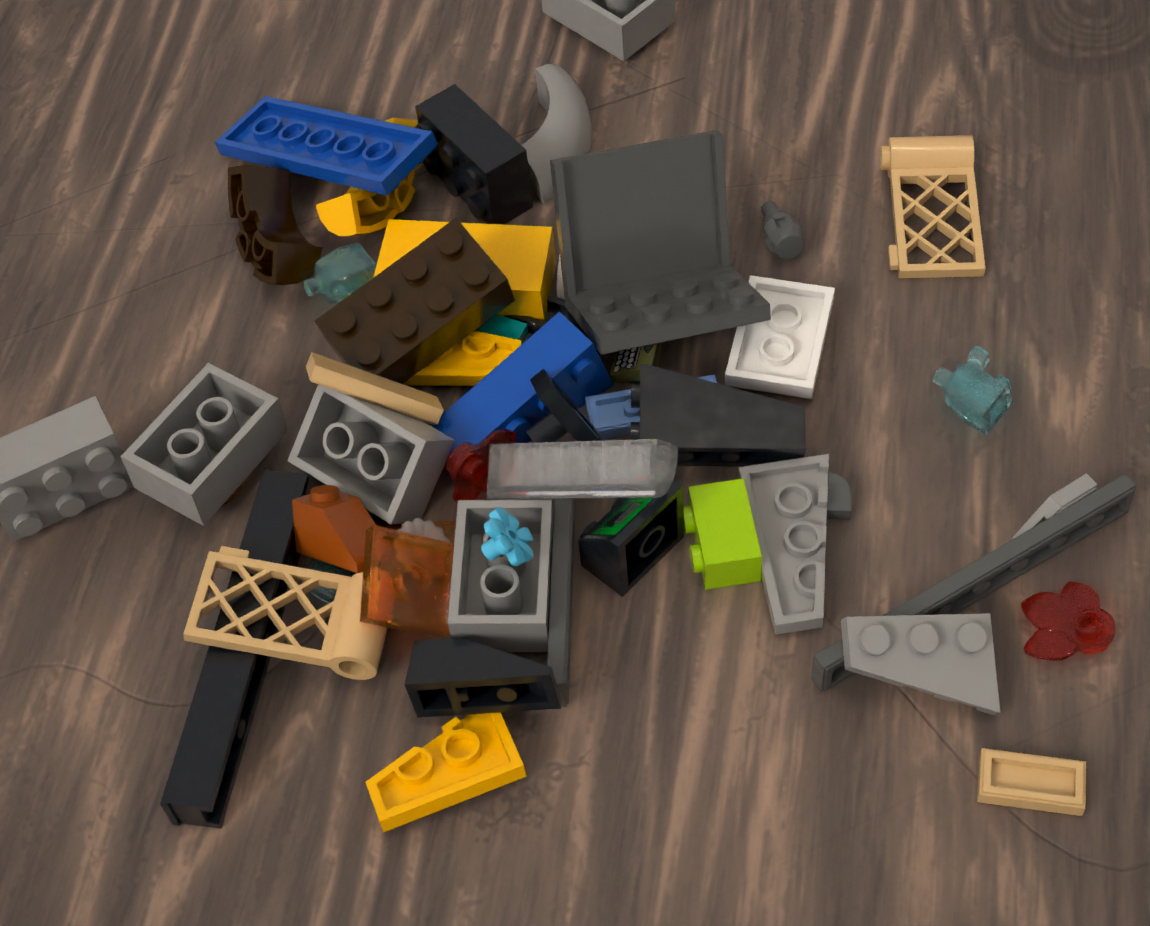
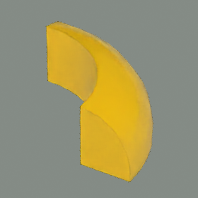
M391 118L385 120V122L416 128L418 120ZM422 163L416 166L400 182L399 186L388 195L350 187L344 195L317 204L316 209L320 220L328 231L338 236L364 235L387 227L388 219H393L398 213L405 211L416 190L412 186L415 170L421 169Z

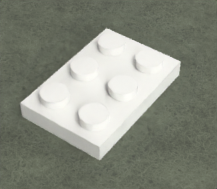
M750 275L748 283L770 303L771 320L737 327L725 372V385L812 399L833 306L835 288Z

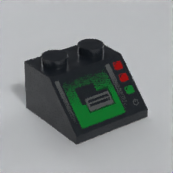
M677 480L641 481L629 493H622L613 503L611 510L599 522L594 521L590 523L582 532L578 540L581 566L623 597L684 538L683 485Z

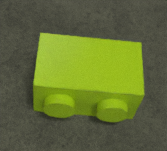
M744 478L688 487L689 505L684 506L685 534H694L695 544L689 545L690 560L693 573L702 572L705 590L760 582L762 554Z

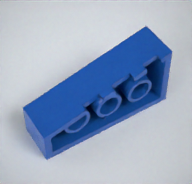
M560 311L442 414L438 424H430L433 428L455 440L448 458L470 481H473L532 441L526 430L550 412L539 399L530 381L542 369L548 372L578 408L586 404L585 397L600 395L614 385L594 344Z

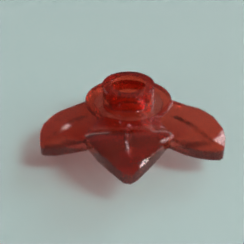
M508 429L497 430L487 436L481 444L473 445L470 442H465L454 449L448 458L446 469L451 474V480L456 484L453 494L456 504H458V500H476L481 491L487 493L496 492L509 482L514 467L512 462L506 458V455L517 438L515 432Z
M1069 581L1063 587L1061 595L1052 592H1040L1031 595L1021 602L1024 615L1038 628L1024 646V652L1032 657L1050 661H1063L1074 655L1077 651L1084 654H1097L1107 649L1115 637L1114 619L1107 611L1100 608L1098 594L1085 584ZM1088 626H1096L1092 629H1084Z

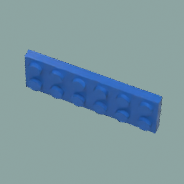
M264 96L214 142L220 154L277 169L290 170L293 173L383 195H388L395 190L400 182L416 166L420 165L425 157L438 145L432 131Z

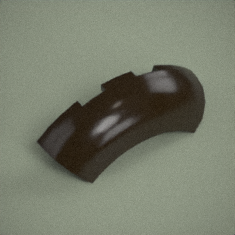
M253 165L229 167L228 200L230 217L238 218L240 228L235 241L243 261L251 262L255 267L253 275L260 281L272 285L298 284L311 276L320 262L323 247L310 244L297 226L290 197V170Z

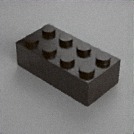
M455 218L317 318L315 323L328 344L344 364L403 384L513 303L515 299L506 276L459 220Z

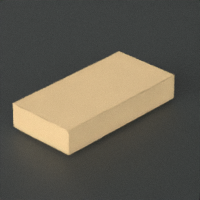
M982 748L979 756L977 802L1083 816L1086 803V761Z

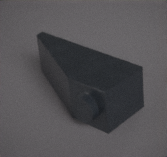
M462 637L414 641L404 685L417 718L561 709L562 699L552 667Z

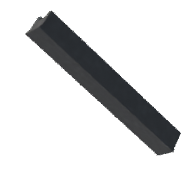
M264 468L239 548L249 551V558L297 567L300 553L296 552L292 499L308 495L305 494L310 480L308 474L272 471L269 468ZM232 571L227 590L243 581L237 571ZM271 578L258 585L268 601L290 590L284 580ZM250 590L228 602L238 618L261 606ZM285 606L276 610L281 620L283 617ZM222 608L220 609L214 631L231 623ZM268 615L245 627L252 638L263 640L278 632L277 627ZM209 645L160 802L172 825L188 824L222 828L270 662V656Z

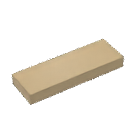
M311 352L306 364L309 380L313 383L427 423L438 424L444 411L437 396Z

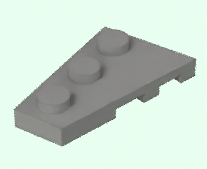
M990 613L853 616L841 619L845 670L896 686H907L933 694V697L948 702L956 701L977 708V711L990 715L1001 713Z

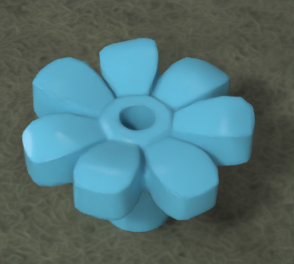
M497 507L490 512V520L484 523V529L491 539L481 545L484 556L493 561L500 555L505 554L510 564L514 567L534 558V552L528 545L533 541L527 527L518 529L519 521L517 518L507 513L502 507Z

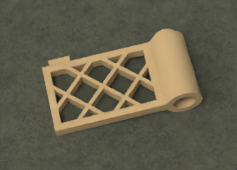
M973 136L889 137L887 146H880V170H887L891 185L896 245H889L888 247L890 271L898 270L899 278L984 276L986 268L974 173ZM965 182L966 191L956 199L943 190L942 187L946 183ZM901 184H917L925 191L914 200L901 191ZM932 196L948 206L938 216L922 206ZM954 212H957L969 221V225L961 232L945 222ZM913 213L929 223L919 233H916L904 224V221ZM935 229L951 239L941 250L925 239ZM960 245L973 255L974 262L958 263L948 255ZM915 247H919L932 257L926 264H908L907 255Z
M221 546L219 553L209 551L183 633L184 641L330 667L335 673L355 680H367L376 676L397 591L396 584L385 572L377 569H367L350 577L249 558V551ZM221 568L237 571L243 581L221 593L213 579L216 569ZM271 578L284 580L290 590L271 601L267 600L258 585ZM317 587L336 589L334 601L318 610L314 608L305 595ZM250 590L261 606L238 618L228 602ZM209 592H211L213 598L207 601ZM298 599L309 615L286 627L276 610ZM218 607L222 608L231 621L230 624L217 631L199 628L202 616ZM268 615L279 630L276 634L263 640L252 638L245 627ZM330 615L329 622H328V626H327V624L325 623V621H324L323 619L326 618V617H328V616ZM316 624L324 635L322 649L301 647L294 638V635Z

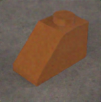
M321 485L313 487L310 490L311 494L292 499L297 553L355 573L393 560V551L359 497L340 492L339 488L334 485Z

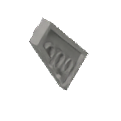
M829 454L739 467L738 478H744L762 554L761 577L775 635L823 628Z

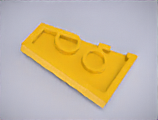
M501 712L468 714L461 720L455 716L441 727L443 733L422 748L414 746L365 782L383 833L527 777L524 764Z

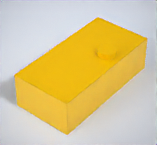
M388 219L373 278L449 222ZM461 223L508 279L515 301L497 315L529 316L545 321L548 308L547 299L549 295L551 296L557 264L553 227Z

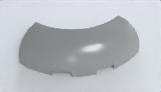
M546 64L535 68L538 101L547 112V117L539 130L522 144L527 151L531 192L543 204L554 198L550 160L589 153L592 142L591 116L585 97L574 78L557 64Z

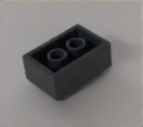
M456 84L415 106L418 119L416 128L432 131L438 144L425 157L423 161L425 168L431 175L437 174L444 181L448 191L454 197L459 196L468 205L470 212L477 220L483 219L487 224L505 225L533 208L526 149Z

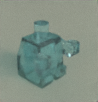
M359 242L336 248L315 262V277L304 280L305 292L308 296L323 294L329 304L339 303L373 278L377 264Z
M974 346L968 355L969 362L967 364H959L954 372L940 367L933 377V382L942 387L945 403L964 423L987 436L1013 402L1012 392H1010L1011 385L1010 380L1001 375H998L995 379L982 371L990 363L989 354L985 349Z

